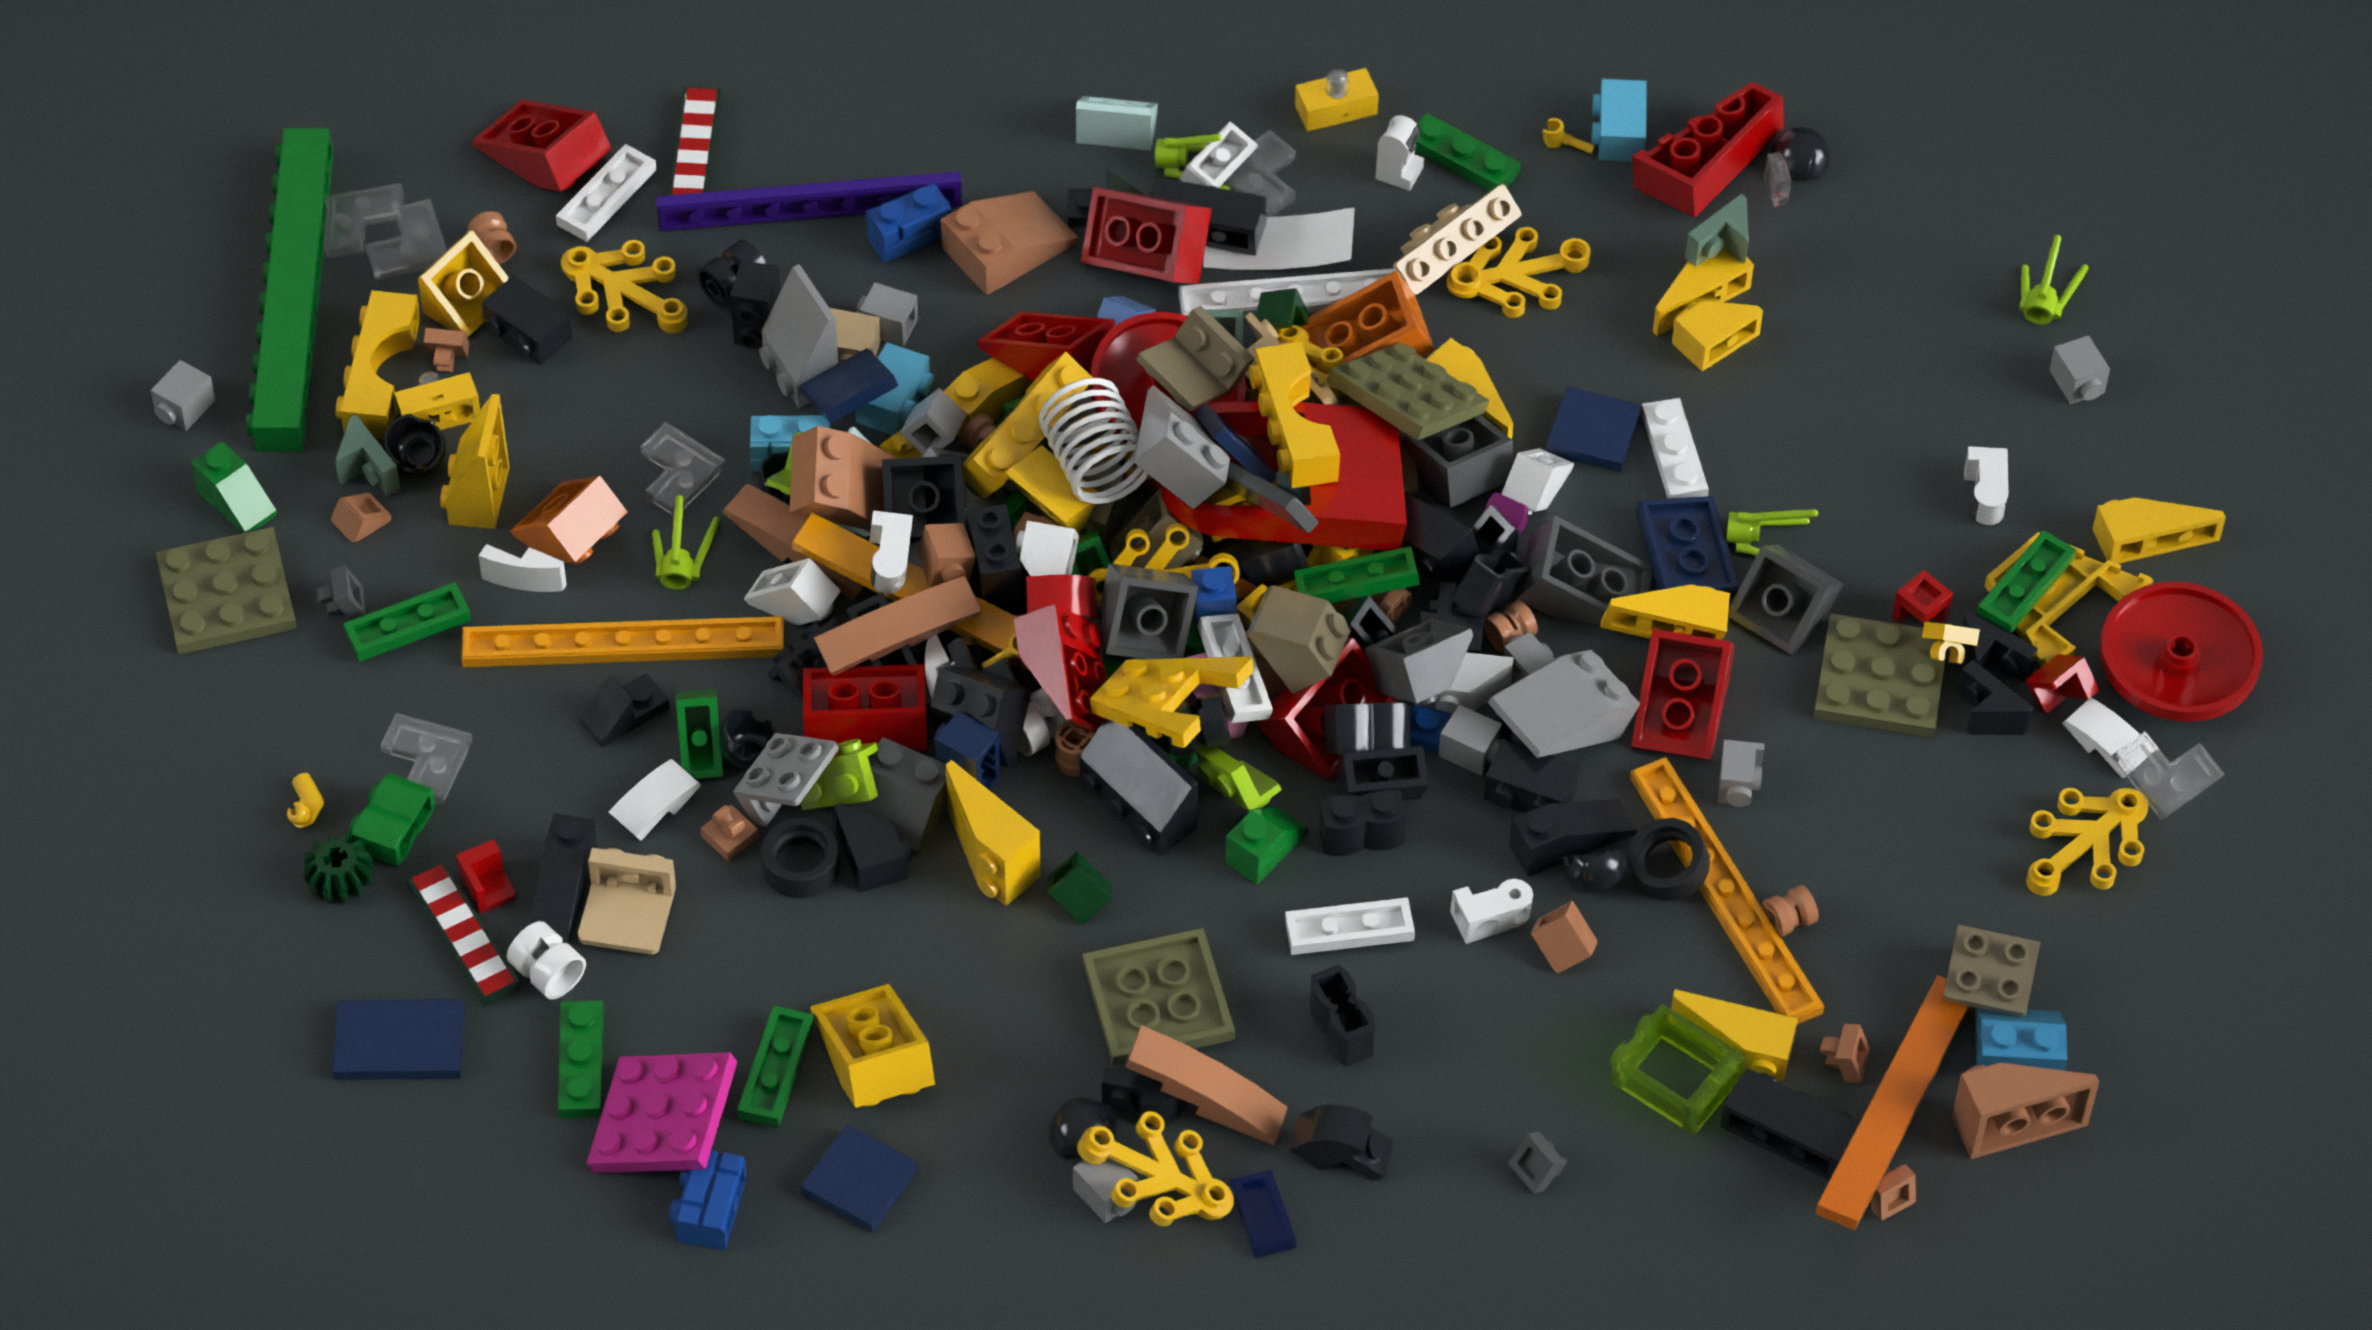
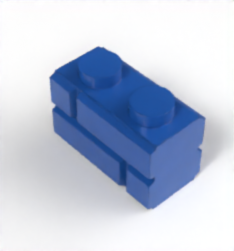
M935 183L866 211V223L868 225L866 229L869 243L884 263L928 245L933 240L942 238L941 219L951 214V207Z
M711 1150L705 1170H681L679 1185L684 1190L681 1200L673 1199L669 1212V1224L674 1225L676 1240L680 1243L696 1246L702 1244L704 1247L718 1250L726 1249L747 1178L746 1160L742 1156L724 1152L719 1154L717 1151Z

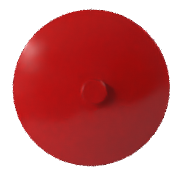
M1150 312L1133 316L1112 328L1104 336L1096 349L1089 374L1093 378H1102L1113 382L1119 390V396L1125 402V407L1131 413V418L1136 423L1139 432L1147 391L1151 386H1155L1176 404L1178 403L1157 380L1148 375L1146 369L1136 358L1140 352L1175 337L1188 316L1171 312ZM1245 376L1233 392L1212 402H1244L1246 392ZM1098 384L1089 385V390H1108L1106 387ZM1103 395L1090 396L1092 401H1111V398ZM1095 407L1097 413L1104 412L1108 407ZM1111 418L1108 423H1115L1116 418ZM1117 429L1113 434H1120L1122 429Z
M2186 582L2151 584L2126 595L2108 614L2099 645L2100 660L2104 673L2113 688L2125 700L2148 714L2167 720L2183 722L2213 719L2238 707L2254 689L2263 659L2260 635L2247 613L2225 595L2205 586Z

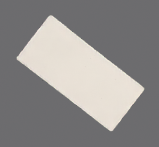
M1355 208L1315 214L1267 217V223L1256 256L1205 246L1203 267L1231 270H1279L1349 261L1352 254Z

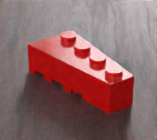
M1751 82L1715 104L1713 112L1705 116H1695L1687 121V128L1674 136L1668 133L1657 140V146L1648 152L1642 149L1632 155L1634 188L1695 218L1784 129L1783 96Z

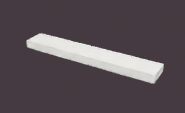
M1393 268L1178 286L1181 314L1188 316L1192 309L1199 306L1211 310H1243V319H1245L1244 316L1250 312L1256 317L1261 292L1297 288L1309 314L1321 311L1396 270Z

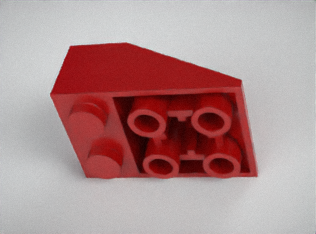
M1056 604L1015 617L1014 625L1019 657L1067 721L1096 733L1105 718L1091 712L1090 698L1107 681V672L1102 664L1100 654L1102 637L1096 623Z

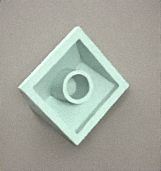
M1083 96L1076 103V144L1151 151L1158 103Z

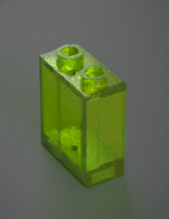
M1661 1004L1652 1016L1650 1014L1643 1016L1635 1029V1036L1628 1044L1622 1042L1613 1053L1610 1061L1613 1064L1611 1083L1695 1135L1738 1083L1743 1074L1746 1056L1664 1004ZM1661 1038L1712 1070L1688 1100L1637 1069Z

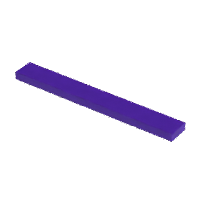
M960 171L656 196L659 231L866 214L868 210L931 183H935L950 207L962 206Z

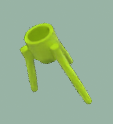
M1220 134L1157 139L1155 167L1156 169H1165V178L1179 179L1183 171L1179 170L1180 166H1187L1189 152H1201L1209 142L1220 141L1222 137ZM1221 185L1219 187L1221 189L1230 190V188L1225 185Z
M2060 235L2054 236L2041 284L2036 285L2034 289L2030 290L2029 267L2026 264L2021 267V301L2018 309L2023 312L2024 317L2034 324L2044 325L2051 323L2053 319L2059 320L2064 306L2089 269L2088 265L2083 264L2058 300L2056 291L2050 286L2059 252Z
M677 495L675 498L672 547L665 556L659 530L654 529L652 531L656 560L655 578L660 580L664 587L674 590L686 589L690 586L691 581L699 580L700 568L720 523L719 517L713 518L693 562V559L690 558V553L680 548L683 518L682 495Z
M1816 509L1760 513L1729 512L1727 543L1736 544V553L1757 556L1760 548L1752 546L1751 541L1759 542L1761 526L1808 525L1810 523L1809 518L1817 517L1819 513Z

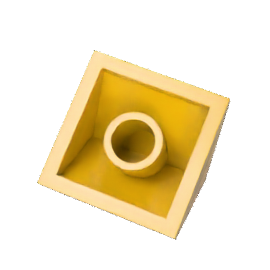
M473 230L468 231L418 277L423 313L449 330L464 331L467 338L483 324L481 302L509 279Z
M1041 445L1006 472L1015 489L1051 519L1060 524L1061 527L1073 528L1078 534L1081 532L1096 504L1080 501L1073 494L1071 484L1066 480L1065 473L1060 468V462L1044 446ZM1080 487V488L1082 489V491H1084V492H1088V493L1098 492V491H1097L1096 489H1094L1093 487H1090V488H1082V487Z

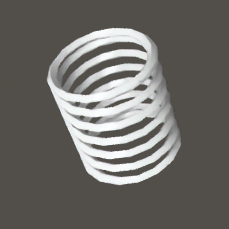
M1102 378L1081 379L1059 389L1045 402L1038 416L1039 427L1043 431V435L1048 439V445L1054 451V457L1060 462V468L1064 471L1066 480L1071 484L1073 494L1080 501L1090 504L1109 503L1125 497L1146 480L1148 473L1143 471L1142 475L1131 484L1143 470L1138 466L1128 478L1107 490L1088 493L1080 488L1097 487L1111 482L1125 473L1134 463L1140 432L1113 382ZM1090 384H1098L1108 389L1086 390L1073 394L1058 403L1046 417L1049 407L1059 397L1072 389ZM1099 395L1111 398V401H1092L1079 405L1066 412L1055 423L1053 428H1050L1052 418L1062 408L1076 400ZM1095 407H1108L1104 412L1085 416L1072 423L1065 431H1058L1059 427L1069 418L1082 411ZM1111 418H1116L1115 423H1108ZM1117 429H1122L1120 434H1113ZM1108 430L1094 441L1074 448L1081 440L1090 437L1094 433ZM1123 440H1128L1126 445H1119ZM1113 441L1112 444L1102 451L1079 459L1087 451L1096 448L1100 444ZM1068 443L1066 448L1061 447V445ZM1129 451H1134L1130 459L1112 474L1095 481H1080L1083 476L1095 475L1109 469L1118 463ZM1118 453L1106 463L1089 469L1093 464L1106 456ZM1074 454L1071 459L1067 458L1068 455ZM1080 465L1077 470H1073V466Z

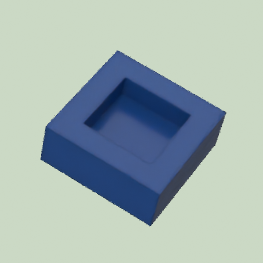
M1413 704L1410 712L1411 746H1423L1424 750L1439 754L1440 733L1451 718L1452 713Z

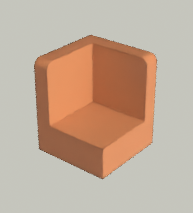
M1573 900L1537 918L1531 931L1532 937L1556 973H1560L1591 957L1598 943Z

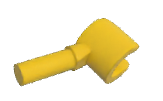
M1550 118L1547 120L1548 130H1542L1543 140L1547 147L1559 148L1564 144L1592 154L1595 145L1565 133L1564 124L1560 119Z
M1016 633L1010 637L1008 647L981 663L984 669L1003 658L1019 656Z

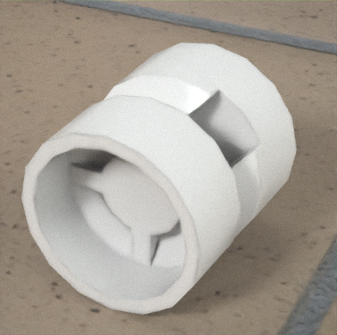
M1043 688L1032 693L1030 696L1018 748L1023 755L1028 757L1050 744V737L1055 739V733L1058 728L1064 723L1069 722L1064 718Z
M544 921L535 922L523 929L513 940L507 952V961L524 977L530 978V982L549 1000L557 999L568 993L579 982L586 968V960L569 944L563 943L562 937Z

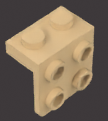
M592 848L588 860L591 886L578 930L579 942L590 946L649 955L656 954L661 946L676 889L673 860L665 859L655 854L644 856L624 853L615 848L606 850Z

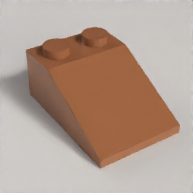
M1034 191L972 201L941 219L942 249L986 296L1079 243V237Z
M816 426L794 436L789 513L809 517L811 513H814L833 523L871 531L873 510L885 512L882 460L898 458L852 433Z
M2001 1062L1990 1066L1977 1065L1961 1074L1951 1119L1970 1159L1978 1158L2088 1126L2099 1080L2097 1075Z

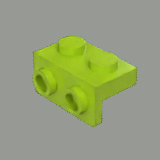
M851 739L837 745L839 750L800 803L802 810L830 807L838 803L866 802L876 798L878 792L868 760V756L878 751L876 742L861 744L860 739Z
M1202 744L1197 752H1195L1200 762L1197 766V771L1203 781L1249 812L1252 809L1265 806L1269 803L1271 797L1281 791L1277 781L1245 761L1236 760L1217 747L1208 749Z

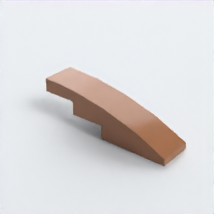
M747 483L722 511L725 516L781 562H784L787 558L793 562L808 559V557L792 549V541L808 517L789 513L790 506L783 501ZM812 560L841 592L852 601L864 589L865 586Z
M962 576L890 603L818 635L814 639L832 676H835L868 659L873 662L906 645L912 647L983 612L966 577Z
M1141 1025L1125 1068L1163 1082L1160 1091L1197 1105L1196 1115L1273 1146L1275 1145L1288 1108L1286 1105L1222 1063L1175 1039Z

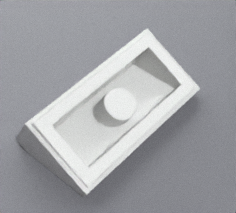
M1229 121L1218 133L1222 139L1217 142H1209L1186 166L1179 179L1183 182L1219 188L1254 152L1258 144Z

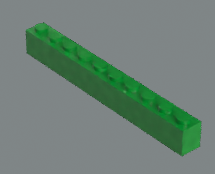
M284 128L282 144H276L275 148L276 166H280L279 173H273L272 176L273 195L277 196L276 202H270L269 221L270 225H273V231H267L266 252L270 254V261L263 262V282L267 284L266 291H260L259 296L260 313L264 314L263 321H257L256 340L257 344H261L260 351H254L253 372L257 374V382H250L249 388L250 404L254 405L253 412H247L246 416L247 436L254 437L256 452H303L333 163V147L329 128Z

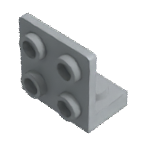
M775 733L733 791L753 825L766 827L782 804L798 806L837 753L839 747L835 741Z

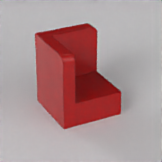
M1922 570L1897 591L1892 619L1899 623L1906 616L1912 614L1923 624L1932 618L1938 623L1943 624L1949 616L1953 593L1925 570Z
M2057 654L2025 680L2039 711L2043 713H2049L2067 697L2090 699L2100 691L2085 658L2081 656Z
M494 839L456 855L460 879L479 914L516 899V891L503 869L501 851Z

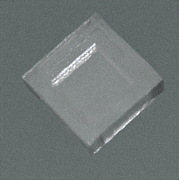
M1780 152L1767 154L1764 180L1774 207L1787 205L1791 177L1784 157Z

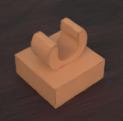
M434 328L425 329L424 344L429 355H434L433 364L437 366L436 371L453 373L455 357L468 358L470 343L465 332Z
M724 805L712 815V819L700 828L701 837L728 862L759 839L758 828L733 805L729 807Z
M1844 1024L1840 1038L1832 1036L1823 1038L1820 1054L1827 1055L1826 1067L1840 1069L1846 1083H1862L1870 1047L1860 1024Z
M1906 1164L1893 1171L1887 1167L1871 1198V1211L1881 1222L1916 1202L1915 1173Z

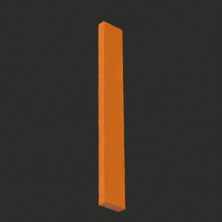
M1939 975L1935 978L1816 1207V1215L1852 1230H1855L1970 1008V1006L1948 1002L1943 999L1946 978Z

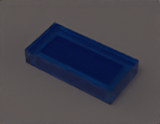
M1272 1170L1231 1179L1230 1188L1255 1259L1295 1249L1297 1240Z

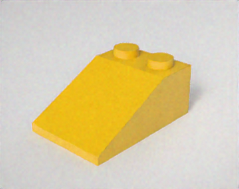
M491 394L461 436L457 453L450 454L448 476L451 478L449 485L442 486L440 506L447 511L449 525L496 529L510 468L499 394Z
M950 760L946 764L947 811L979 889L987 897H995L1007 906L1041 877L1040 831L954 761Z
M890 984L810 1006L811 1014H814L815 1024L840 1084L855 1108L873 1106L882 1100L902 1094H914L922 1088L935 1085L929 1042Z

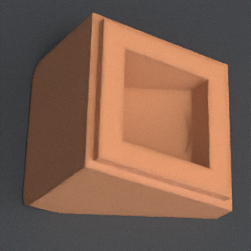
M370 493L339 498L331 517L332 523L352 543L362 540L392 519L390 513Z

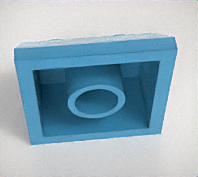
M1975 1008L1976 1066H1990L2001 1062L2065 1071L2067 1064L2066 1023L2060 1011L2027 1009L2026 1015L2019 1017Z

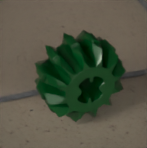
M329 834L326 843L314 840L313 851L305 852L303 859L304 870H302L304 882L309 885L310 892L314 897L323 895L328 905L335 897H340L346 904L348 895L353 894L361 897L363 892L362 886L371 885L373 861L369 852H366L365 845L361 840L352 843V839L348 834L341 840H336Z

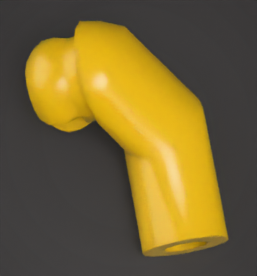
M301 773L292 780V785L300 800L293 803L294 809L288 807L287 817L295 827L305 828L312 825L324 805V799L309 773Z

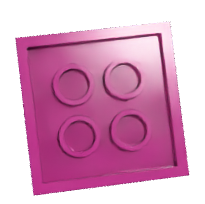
M730 1052L619 1057L586 1164L593 1173L705 1170L737 1060Z

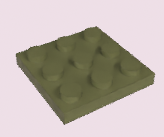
M1400 343L1332 368L1327 383L1417 441L1484 414L1489 402L1487 398L1477 393V390L1472 385L1460 382L1446 373L1445 368L1430 363L1416 354L1414 348Z
M274 527L156 552L178 655L297 629Z
M1830 613L1813 719L1934 738L1945 658L1944 661L1933 660L1930 657L1931 647L1937 640L1922 638L1923 628Z
M1203 928L1082 954L1083 967L1113 1066L1127 1063L1141 1025L1175 1039L1193 1049L1235 1040L1234 1025Z

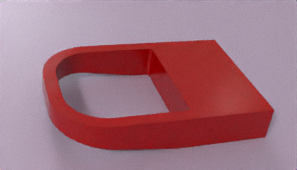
M1258 401L1207 403L1241 436L1269 438V420L1267 416H1261ZM1299 402L1293 407L1300 416L1311 422L1330 425L1340 452L1338 482L1301 487L1302 504L1314 515L1318 522L1310 533L1299 529L1259 505H1214L1203 501L1193 509L1160 484L1162 499L1176 519L1193 530L1216 537L1390 551L1401 548L1407 526L1399 430L1396 426L1366 407L1324 405L1308 402ZM1197 409L1193 411L1185 410L1191 416H1193L1195 419L1199 421V419L1194 414L1197 411Z

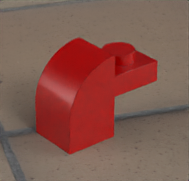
M1082 575L1026 576L1027 613L1056 604L1088 620L1097 619L1095 578Z

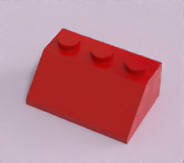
M1352 637L1347 638L1331 677L1293 694L1285 686L1271 703L1273 711L1270 718L1267 720H1257L1256 724L1279 753L1322 778L1331 779L1336 773L1335 767L1339 761L1337 760V754L1325 753L1324 705L1395 702L1396 699L1395 697L1378 693L1367 655Z
M925 664L856 666L835 676H832L828 667L803 668L804 737L835 741L837 745L851 739H860L861 744L873 742L878 744L881 738L884 737L914 751H927Z

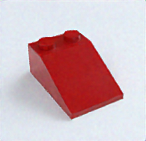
M521 99L471 141L476 149L534 186L557 192L571 188L577 178L587 170L596 167L600 163V159L612 150L596 112Z
M1093 187L1081 262L1171 282L1199 284L1212 208Z
M1021 311L978 339L977 346L982 351L1032 381H1035L1051 362L1065 352L1089 373L1096 349L1104 336L1115 327L1114 319Z
M1652 629L1631 748L1707 761L1712 760L1735 651L1731 641Z

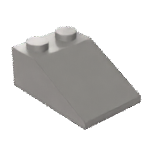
M798 264L792 267L761 330L763 347L759 348V354L764 366L768 370L772 368L776 373L777 383L783 395H790L797 407L800 408L810 403L804 396L800 385L837 365L838 352L835 316L801 265Z
M1151 386L1147 391L1134 463L1187 505L1195 509L1226 484L1230 458L1202 423L1155 386Z
M1592 650L1563 655L1493 695L1488 702L1537 758L1620 739L1640 705L1637 699L1629 692L1628 687L1617 679L1604 664L1602 658Z

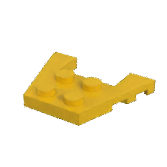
M2039 532L1986 576L1984 586L1988 592L1994 588L2038 537ZM2072 546L2077 549L2073 562L2015 630L2022 640L2038 648L2036 660L2041 667L2057 654L2074 656L2076 647L2050 628L2049 625L2094 586L2100 587L2119 602L2129 593L2153 584V579L2142 573L2137 577L2121 570L2120 564L2110 560L2102 563L2084 556V550Z
M1248 656L1126 660L1090 698L1091 712L1126 727L1136 723L1146 727V735L1158 739L1161 737V734L1171 737L1172 745L1185 748L1200 732V719L1197 715L1174 712L1177 707L1199 684L1238 689L1254 672L1252 657Z

